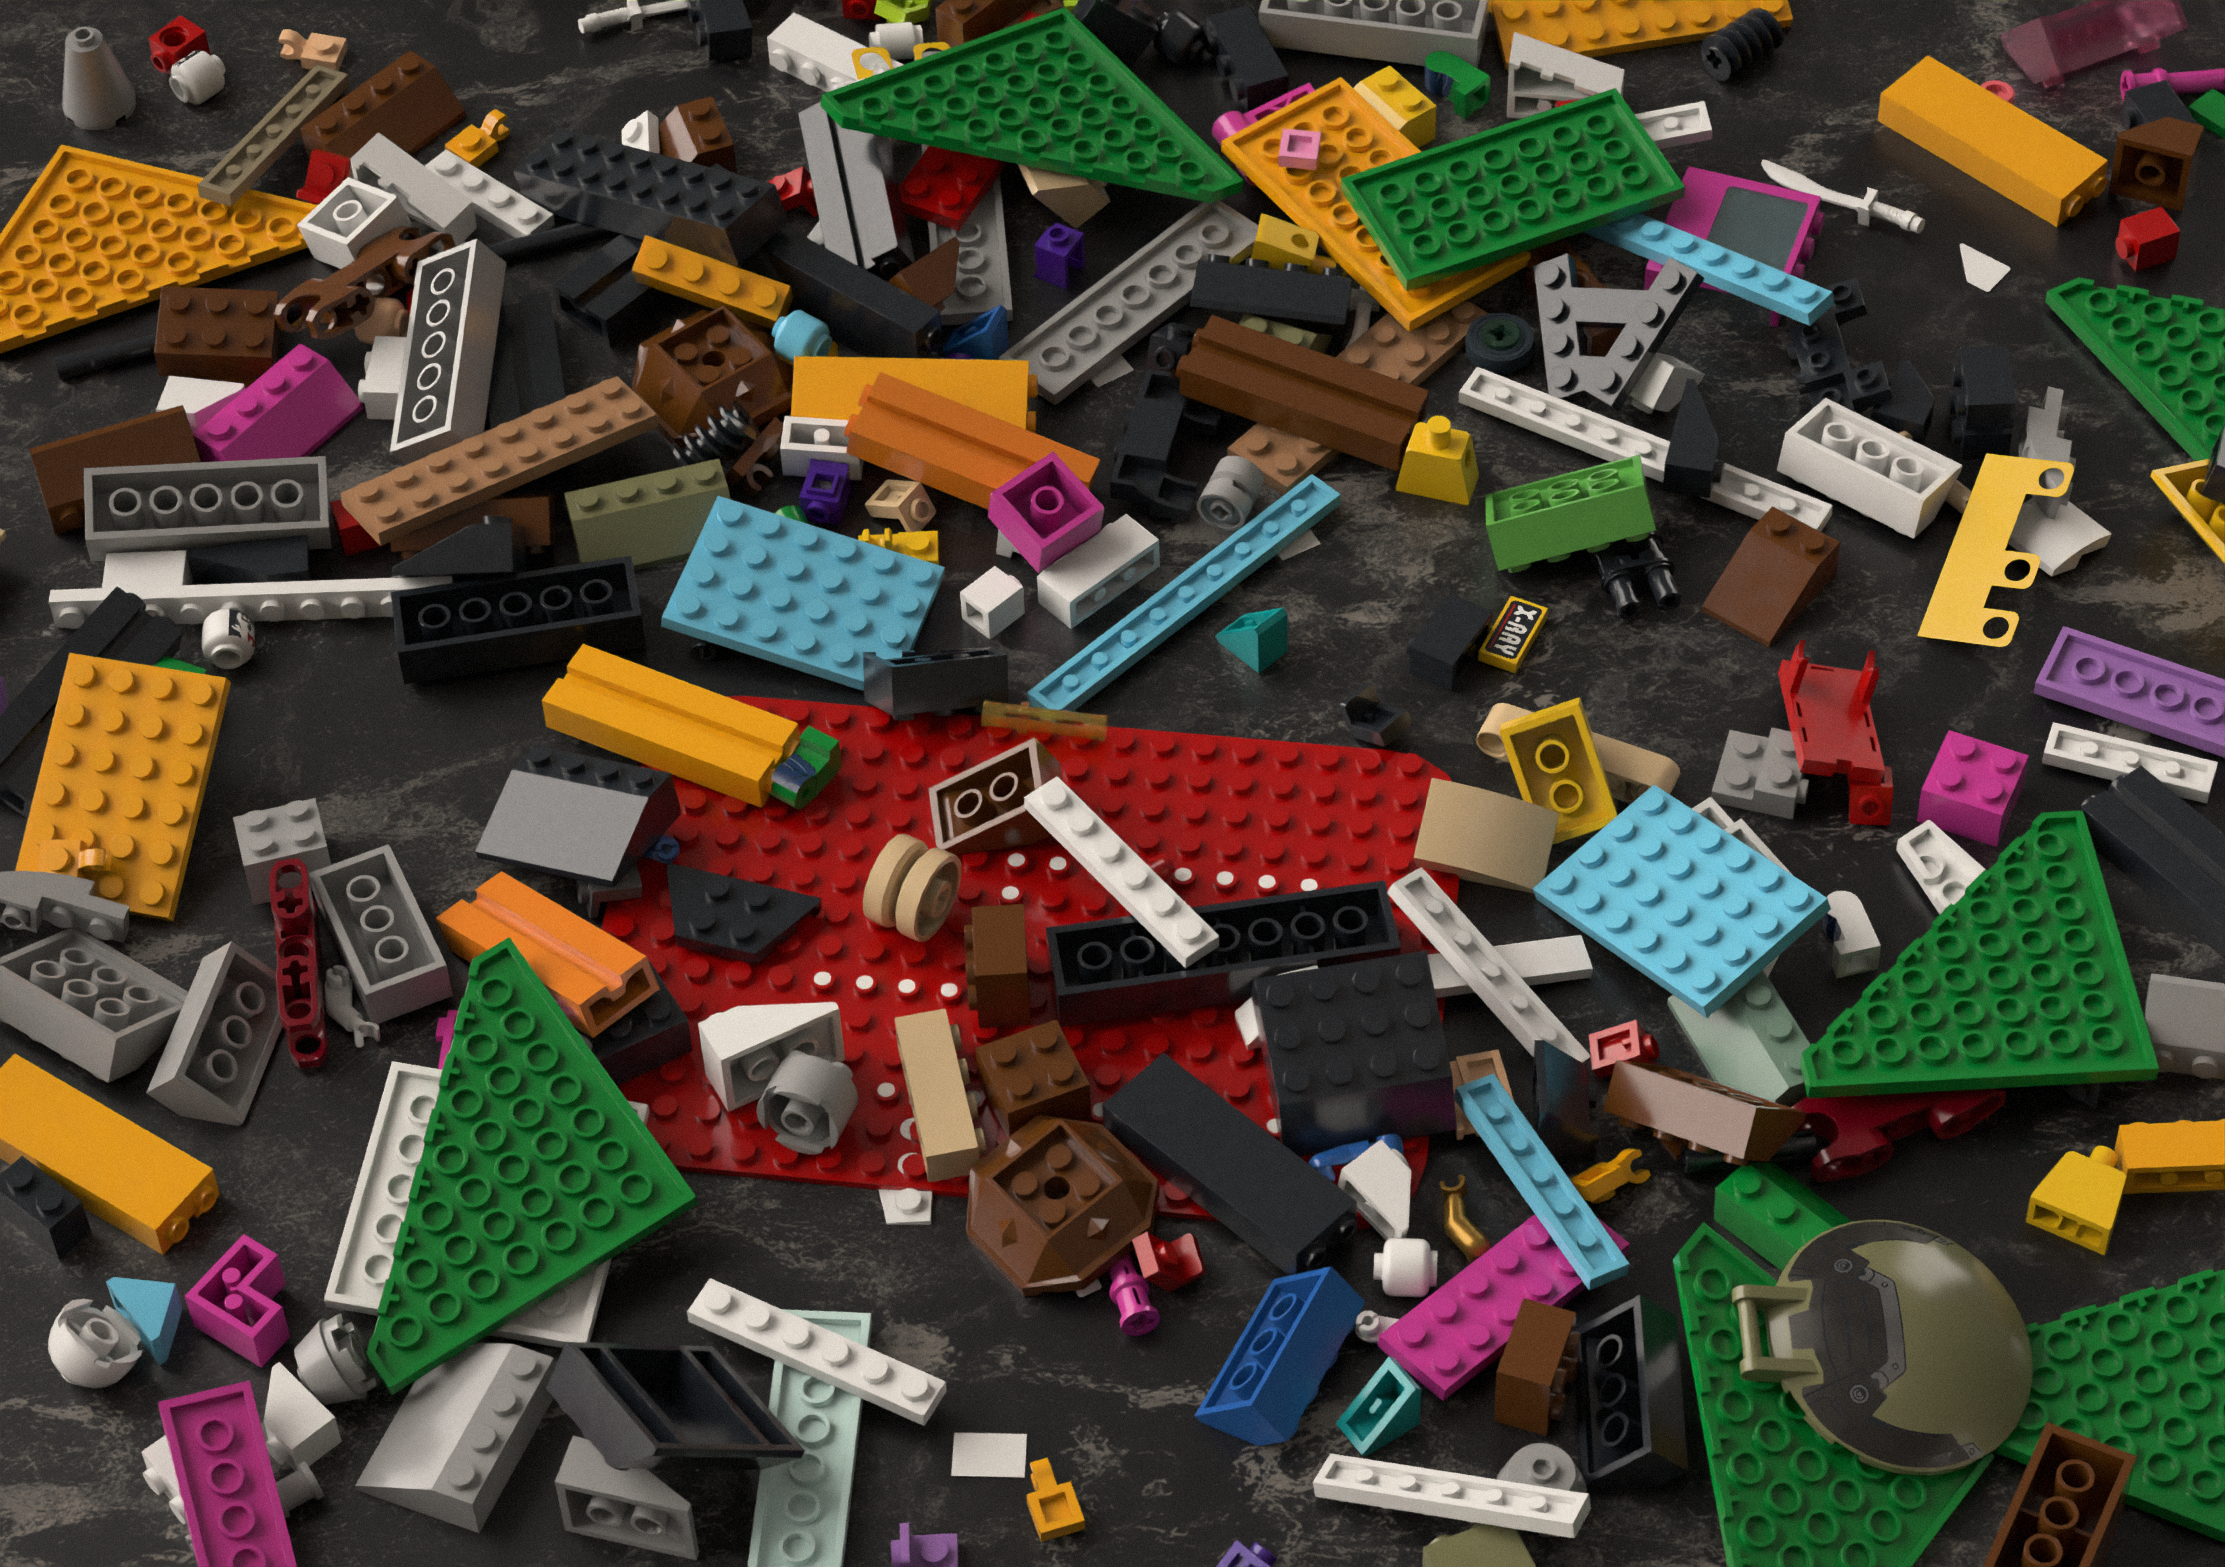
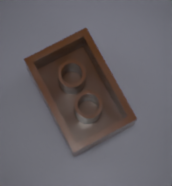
M162 286L154 349L159 377L177 376L208 379L260 378L278 361L281 331H279L273 315L277 304L280 302L278 291Z

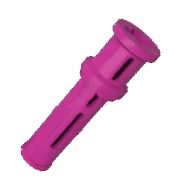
M2155 68L2151 73L2133 74L2131 70L2123 71L2120 81L2121 96L2124 102L2125 91L2167 80L2176 94L2208 92L2212 88L2216 91H2225V68L2167 73L2162 68Z
M1129 1253L1108 1270L1112 1280L1109 1294L1111 1301L1119 1307L1122 1316L1120 1319L1121 1330L1126 1335L1139 1336L1157 1327L1160 1322V1315L1158 1310L1152 1307L1149 1301L1148 1281L1137 1273L1132 1256Z

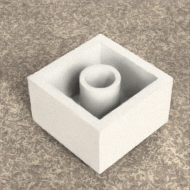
M349 177L297 225L314 259L339 269L355 261L360 249L376 237L400 226L413 227L398 196ZM405 234V235L402 237V240H404L405 238H407L409 235H408V234Z

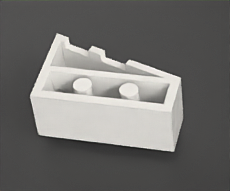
M1514 32L1509 59L1508 118L1523 119L1555 108L1557 101L1583 99L1614 88L1623 97L1624 69Z
M379 132L350 159L354 180L398 196L412 226L419 228L421 237L432 232L452 234L455 245L459 246L477 229L473 202ZM441 240L431 246L439 251H444Z

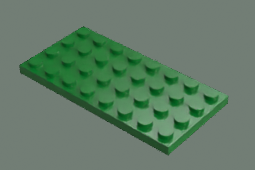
M1616 88L1341 178L1342 192L1406 291L1682 199L1685 195L1684 184Z

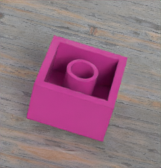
M1053 451L991 492L988 518L1029 564L1040 573L1101 531L1104 506Z
M1949 730L1921 789L1917 822L1924 823L1927 820H1931L1942 830L1997 847L2024 788L2029 755Z

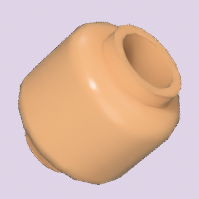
M388 297L374 298L377 300L375 301L372 315L366 321L353 328L358 340L369 345H373L375 336L406 337L409 324L408 310L404 309L402 302L398 299Z

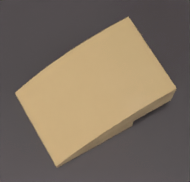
M1432 778L1414 854L1416 867L1457 874L1461 880L1534 893L1533 888L1546 876L1559 813L1500 793Z

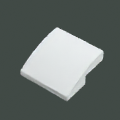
M2032 498L2022 504L2008 544L2019 552L2038 555L2040 558L2039 568L2052 577L2076 568L2081 555L2106 547L2112 533L2069 501L2067 506L2059 505L2055 520L2047 518Z

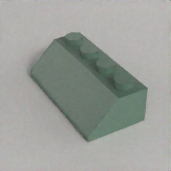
M1764 970L1760 971L1708 1018L1676 996L1671 995L1668 998L1667 1005L1715 1082L1789 1107L1807 1097L1800 1062L1802 1053L1810 1046V1043Z

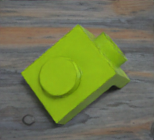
M877 0L874 13L887 19L888 24L903 22L915 24L928 20L932 0Z

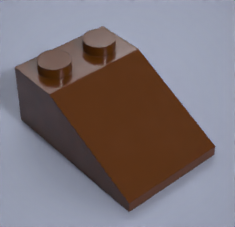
M1772 506L1750 529L1703 603L1701 611L1757 642L1770 647L1837 574L1840 542Z
M1034 737L928 788L936 848L959 855L1035 844L1052 836L1024 808V797L1057 776L1063 781L1060 762Z

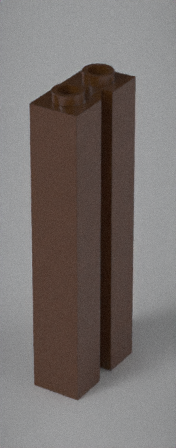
M1211 315L1204 329L1200 327L1197 329L1192 340V350L1189 355H1182L1176 369V377L1180 378L1179 394L1395 471H1398L1404 459L1415 424L1423 423L1427 417L1429 390Z

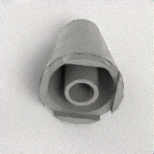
M79 27L69 33L65 41L62 95L64 115L67 119L68 117L72 119L75 126L81 129L95 131L116 126L115 120L124 115L127 119L132 115L137 105L135 90L101 32L92 27Z

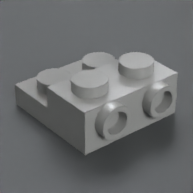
M1771 728L1769 738L1729 730L1711 793L1713 800L1721 805L1793 819L1797 803L1805 804L1810 780L1804 779L1805 773L1799 771L1791 731Z

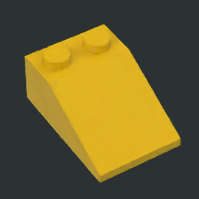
M1390 65L1360 81L1353 88L1417 148L1436 139V105Z
M1580 697L1500 724L1499 733L1523 801L1559 813L1553 844L1602 829L1618 816Z

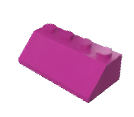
M300 343L193 433V438L201 462L308 457L363 409V404L359 402L356 394L328 359Z

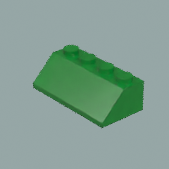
M1750 1162L1749 1167L1740 1166L1715 1188L1714 1220L1781 1271L1784 1270L1786 1264L1795 1253L1809 1240L1831 1228L1852 1222L1775 1163Z

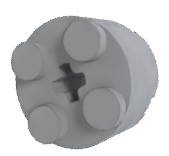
M791 1051L779 1064L757 1104V1117L760 1124L765 1130L769 1125L778 1133L776 1141L800 1153L819 1154L822 1153L825 1147L831 1146L833 1148L858 1103V1093L851 1081L853 1077L852 1071L841 1062L830 1063L822 1058L807 1055L802 1051Z

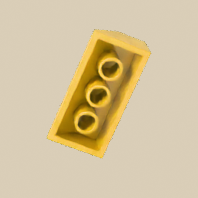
M2209 459L2153 470L2150 475L2153 481L2225 565V504L2201 495L2204 479L2209 470L2207 469Z

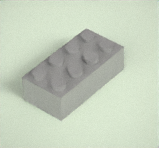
M389 844L309 873L316 904L343 963L350 972V978L372 1023L379 1024L453 996L447 965Z

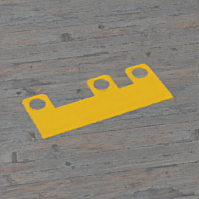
M1986 453L1917 636L1995 647H2004L2011 642L2019 622L2018 614L2012 611L1984 608L1992 586L2026 589L2032 585L2040 565L2039 556L2031 553L2006 551L2005 549L2026 494L2050 497L2064 495L2074 473V466L2071 463ZM2050 468L2060 469L2064 473V481L2060 486L2054 489H2044L2040 486L2039 477L2045 470ZM2018 559L2027 561L2030 564V572L2024 579L2011 581L2006 578L2004 571L2010 562ZM1995 617L2006 619L2009 623V629L2004 636L1990 639L1984 635L1983 627L1988 620Z

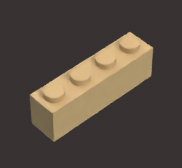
M946 1008L896 1017L894 1019L897 1045L928 1182L970 1175V1168L979 1161V1155L986 1154L987 1152L982 1128L974 1129L972 1120L978 1119L974 1093H965L964 1085L970 1084L967 1062L965 1058L957 1059L956 1051L962 1050L958 1025H949Z

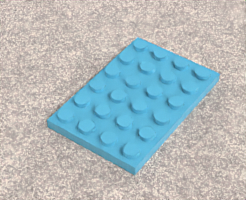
M717 496L662 615L661 627L864 691L863 652H876V656L882 659L902 658V651L913 650L943 580L945 567Z
M1656 785L1651 786L1533 888L1535 897L1539 902L1706 1018L1713 1014L1831 910L1828 898Z

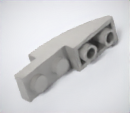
M2048 386L2041 409L2032 406L2028 407L2019 435V457L2071 463L2075 469L2076 458L2070 457L2072 441L2063 439L2064 431L2062 429L2068 407L2061 406L2064 390ZM2057 468L2047 469L2039 477V484L2044 489L2057 488L2064 481V473ZM2070 482L2066 493L2060 497L2031 494L2047 518L2055 520L2059 505L2067 506L2073 482Z
M0 872V922L16 930L25 929L37 933L42 920H46L60 928L70 927L91 933L94 937L102 940L112 939L124 943L129 931V906L95 897V881L49 872Z

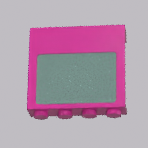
M1688 166L1682 180L1685 186L1684 198L1673 202L1665 224L1803 279L1805 265L1802 263L1804 260H1811L1815 245L1813 235L1820 236L1824 225L1825 213L1819 212L1821 196ZM1649 259L1645 269L1644 290H1649L1664 265ZM1702 282L1699 286L1702 288H1707L1731 294L1705 282ZM1771 311L1770 325L1778 327L1782 314Z

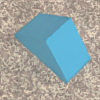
M113 1277L106 1281L116 1310L128 1319L138 1331L142 1344L160 1366L168 1360L183 1309L176 1284Z

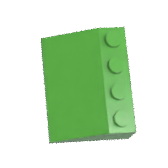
M1640 454L1485 495L1486 528L1498 571L1508 569V572L1511 573L1523 571L1531 567V563L1547 559V562H1558L1571 556L1570 552L1586 549L1587 552H1597L1610 546L1609 542L1625 539L1626 542H1635L1647 538L1649 532L1656 531Z

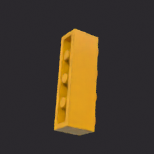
M647 235L644 237L632 268L633 275L638 283L712 309H717L724 305L742 319L769 329H773L776 321L781 316H787L794 298L790 285Z
M2225 1119L2200 1122L2180 1120L2174 1123L2152 1124L2135 1122L2129 1125H2119L2114 1152L2118 1156V1170L2124 1172L2127 1176L2123 1194L2225 1190Z

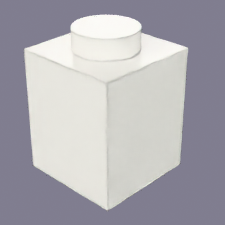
M996 566L960 592L962 619L988 639H992L1025 614L1023 586L1017 578L1012 575L1008 576Z

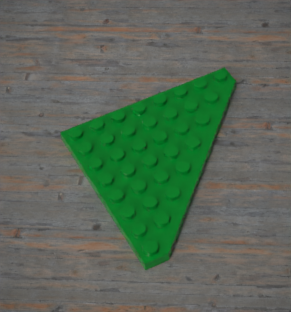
M1065 7L829 91L821 96L820 106L844 129L1207 203L1217 202L1242 191L1244 180Z
M2080 277L2048 290L2045 300L2048 306L2194 461L2209 459L2210 451L2225 423V309L2204 306V300L2175 294H2172L2171 299L2149 296V290L2125 285L2118 284L2117 289L2094 286V280Z
M2083 810L2042 812L2032 822L2031 828L2022 837L2018 836L1999 855L1998 861L1988 871L1984 870L1965 889V894L1955 905L1951 903L1932 922L1931 929L1921 939L1916 938L1897 957L1896 964L1886 974L1882 972L1863 991L1862 998L1851 1009L1847 1007L1827 1028V1033L1816 1044L1812 1043L1802 1053L1800 1066L1808 1098L2157 1079L2159 1066Z
M510 937L473 958L468 973L469 981L457 1013L449 1053L446 1054L438 1084L437 1100L434 1109L431 1110L423 1140V1152L420 1163L416 1166L408 1195L409 1204L404 1222L401 1221L393 1251L394 1259L389 1278L385 1281L377 1311V1323L366 1351L369 1363L391 1395L698 1204L696 1195Z
M1703 1222L1674 1257L1673 1264L1727 1567H1912L1995 1456L1989 1453L1983 1458L1972 1462L1966 1468L1936 1475H1909L1879 1469L1859 1461L1858 1454L1848 1450L1836 1441L1832 1445L1818 1434L1804 1420L1806 1413L1791 1393H1785L1781 1383L1742 1379L1739 1363L1744 1358L1738 1308L1733 1306L1731 1291L1740 1285L1776 1286L1778 1281ZM1757 1310L1762 1357H1769L1764 1310Z
M2209 1269L2178 1279L2177 1284L2155 1290L2153 1286L2120 1296L2119 1302L2099 1308L2094 1304L2061 1314L2060 1320L2040 1326L2036 1322L2025 1325L2030 1342L2033 1365L2029 1400L2015 1429L1993 1452L2028 1465L2046 1422L2133 1454L2137 1458L2125 1504L2225 1543V1269L2217 1272Z

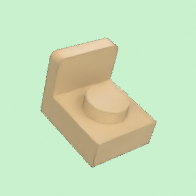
M887 479L864 504L871 517L899 519L906 532L921 531L936 514V509L923 485L917 481Z

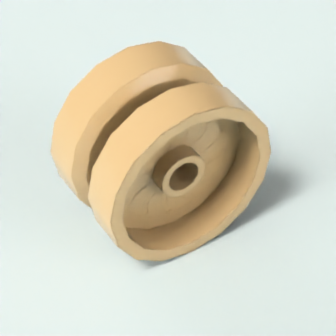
M896 835L881 851L871 869L863 897L864 915L868 920L886 928L897 926V930L902 935L918 942L928 941L945 922L955 902L962 875L960 859L956 855L940 848L928 850L927 845L923 841L910 835Z

